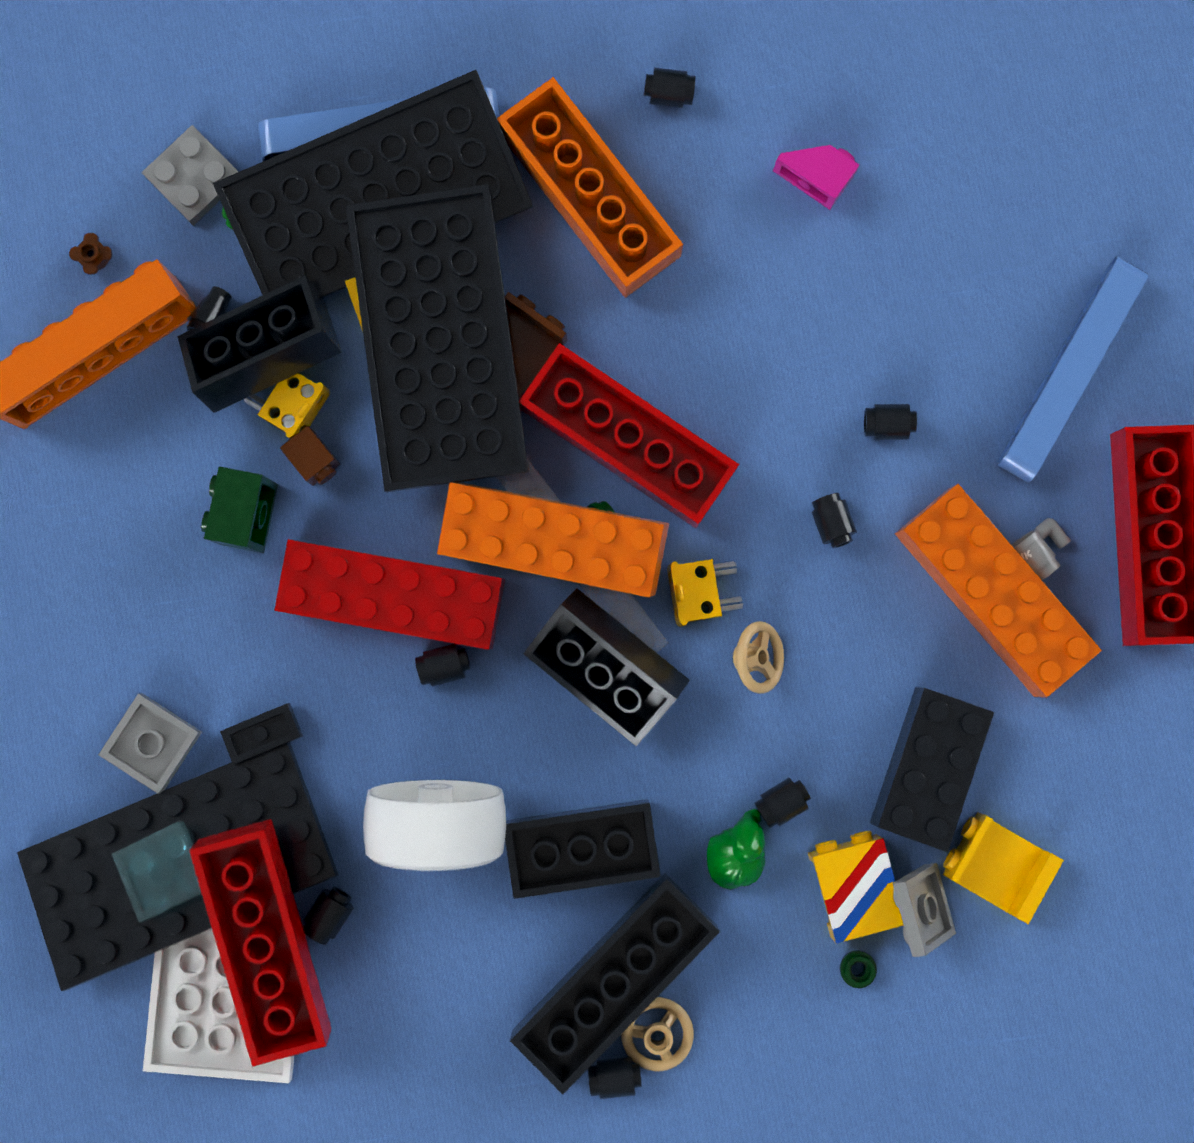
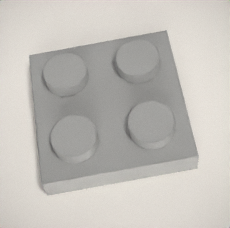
M191 125L141 173L194 226L220 201L212 183L238 173V171Z
M141 693L136 696L98 755L157 794H161L198 740L202 731Z
M937 863L924 864L892 883L894 902L901 913L904 925L903 935L910 947L912 957L928 955L956 934Z

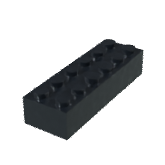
M664 873L512 1030L510 1042L564 1094L720 933L717 924Z

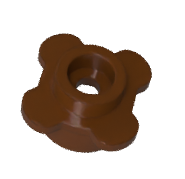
M95 233L85 234L83 241L77 247H72L69 251L70 258L73 261H78L83 266V271L88 275H94L98 270L103 269L113 254L108 246H103L99 242V237ZM89 251H93L94 255L89 257Z

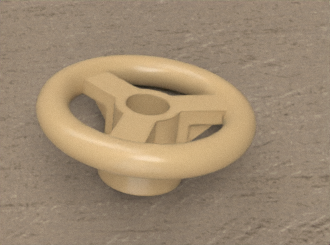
M762 621L751 623L744 629L733 652V663L741 681L754 693L763 694L771 691L779 682L784 667V649L781 638L770 624ZM759 632L757 638L752 643H749L753 635ZM769 640L773 648V666L769 661L767 650ZM759 671L764 674L767 680L758 683L752 678L750 672Z
M657 997L642 1013L655 1008L668 1010L660 1022L652 1023L647 1027L634 1025V1021L621 1034V1039L626 1054L632 1058L635 1064H640L641 1068L650 1071H666L676 1067L687 1057L693 1044L694 1029L692 1021L683 1007L670 999ZM678 1018L683 1030V1039L679 1049L672 1055L670 1049L673 1045V1035L670 1027ZM661 1031L665 1035L662 1040L655 1041L651 1038L652 1033ZM632 1037L642 1038L646 1049L654 1055H660L662 1060H652L644 1057L636 1049Z

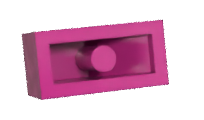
M832 145L781 153L776 160L773 172L830 210L854 177L859 164L855 162L854 157L848 151L841 148L836 149Z

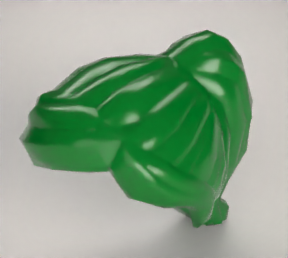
M757 809L745 812L734 827L723 830L720 834L712 836L709 840L707 848L708 872L712 881L722 888L732 890L741 886H749L756 882L763 872L765 866V839L763 829L759 825L761 814Z

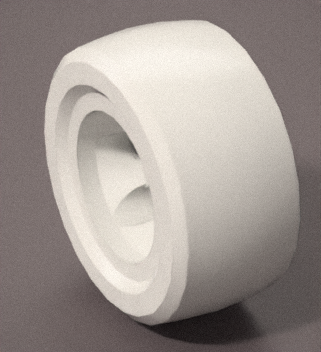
M458 780L404 781L373 787L368 790L364 809L363 830L366 855L375 863L383 866L421 871L458 870L491 863L500 857L504 851L506 808L503 791L501 788L490 784Z

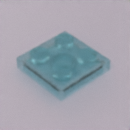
M178 821L112 854L139 923L146 922L202 894L189 851L193 846V842L184 821Z

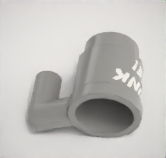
M1052 518L1045 519L1035 529L1012 544L1014 549L1041 580L1050 576L1060 567L1059 562L1055 559V553L1044 539L1049 535L1059 549L1071 541Z

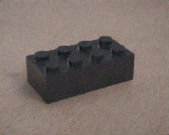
M306 275L177 336L192 393L213 413L342 353L325 300Z
M578 588L560 604L523 653L635 746L641 742L677 700L690 681Z
M915 687L870 823L886 831L948 852L994 712L927 688Z
M648 799L506 820L505 842L513 899L661 877Z

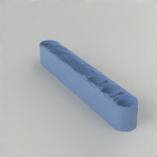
M484 88L495 116L498 118L500 111L497 92L492 88ZM406 99L263 120L257 124L262 161Z
M1118 256L1108 265L998 458L997 466L1027 483L1031 482L1036 476L1148 278V273Z

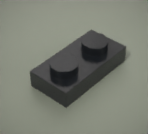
M290 703L220 731L233 765L303 737Z

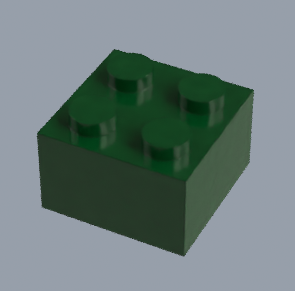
M219 467L217 475L212 476L209 485V495L212 496L210 510L205 511L202 518L201 530L205 532L203 539L223 546L264 553L278 484L261 474Z

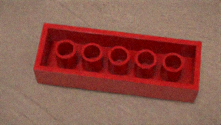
M560 343L519 400L521 411L694 528H697L739 466L737 462Z
M1194 425L1124 427L1110 434L1123 646L1194 644Z
M287 539L274 611L490 650L493 649L505 579Z
M272 819L198 839L189 851L252 1067L327 1046L332 1028Z

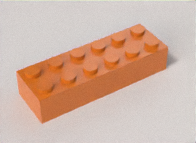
M554 77L497 118L508 147L625 298L681 257L683 243Z
M158 259L153 262L142 263L134 270L132 276L122 282L118 281L110 284L104 289L103 295L92 302L88 301L78 305L73 310L71 316L62 322H54L46 326L42 331V335L31 342L19 344L11 351L10 356L0 362V419L26 429L188 322L187 317L197 306L178 278Z
M450 482L437 554L650 598L656 594L669 523L462 482Z
M959 484L948 488L895 533L897 538L1034 697L1047 698L1102 651Z

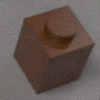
M309 426L305 427L280 447L305 481L312 486L316 483H319V485L326 483L337 473L335 468L340 465L339 461Z

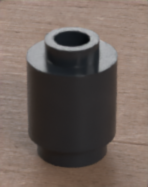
M654 67L653 75L646 74L644 96H649L650 104L680 108H683L684 104L692 105L696 76L687 75V71Z
M874 404L873 408H865L864 435L873 436L874 440H908L910 432H916L917 413L916 411H910L909 404Z
M833 493L812 502L814 508L812 515L823 544L831 543L832 548H837L853 541L851 535L857 533L846 500H841L839 493Z
M457 644L424 651L423 656L415 658L418 676L422 685L431 684V686H436L466 678L465 670L471 669L466 649L459 650Z
M789 777L761 794L760 797L762 799L754 804L769 828L776 824L780 827L809 809L806 801L810 800L811 797L800 780L793 783Z
M333 887L331 890L323 889L304 918V934L323 945H326L330 939H334L354 909L350 903L351 896L337 887Z
M631 1057L597 1060L596 1065H591L588 1068L591 1096L600 1095V1099L635 1096V1088L642 1087L640 1064L632 1065Z

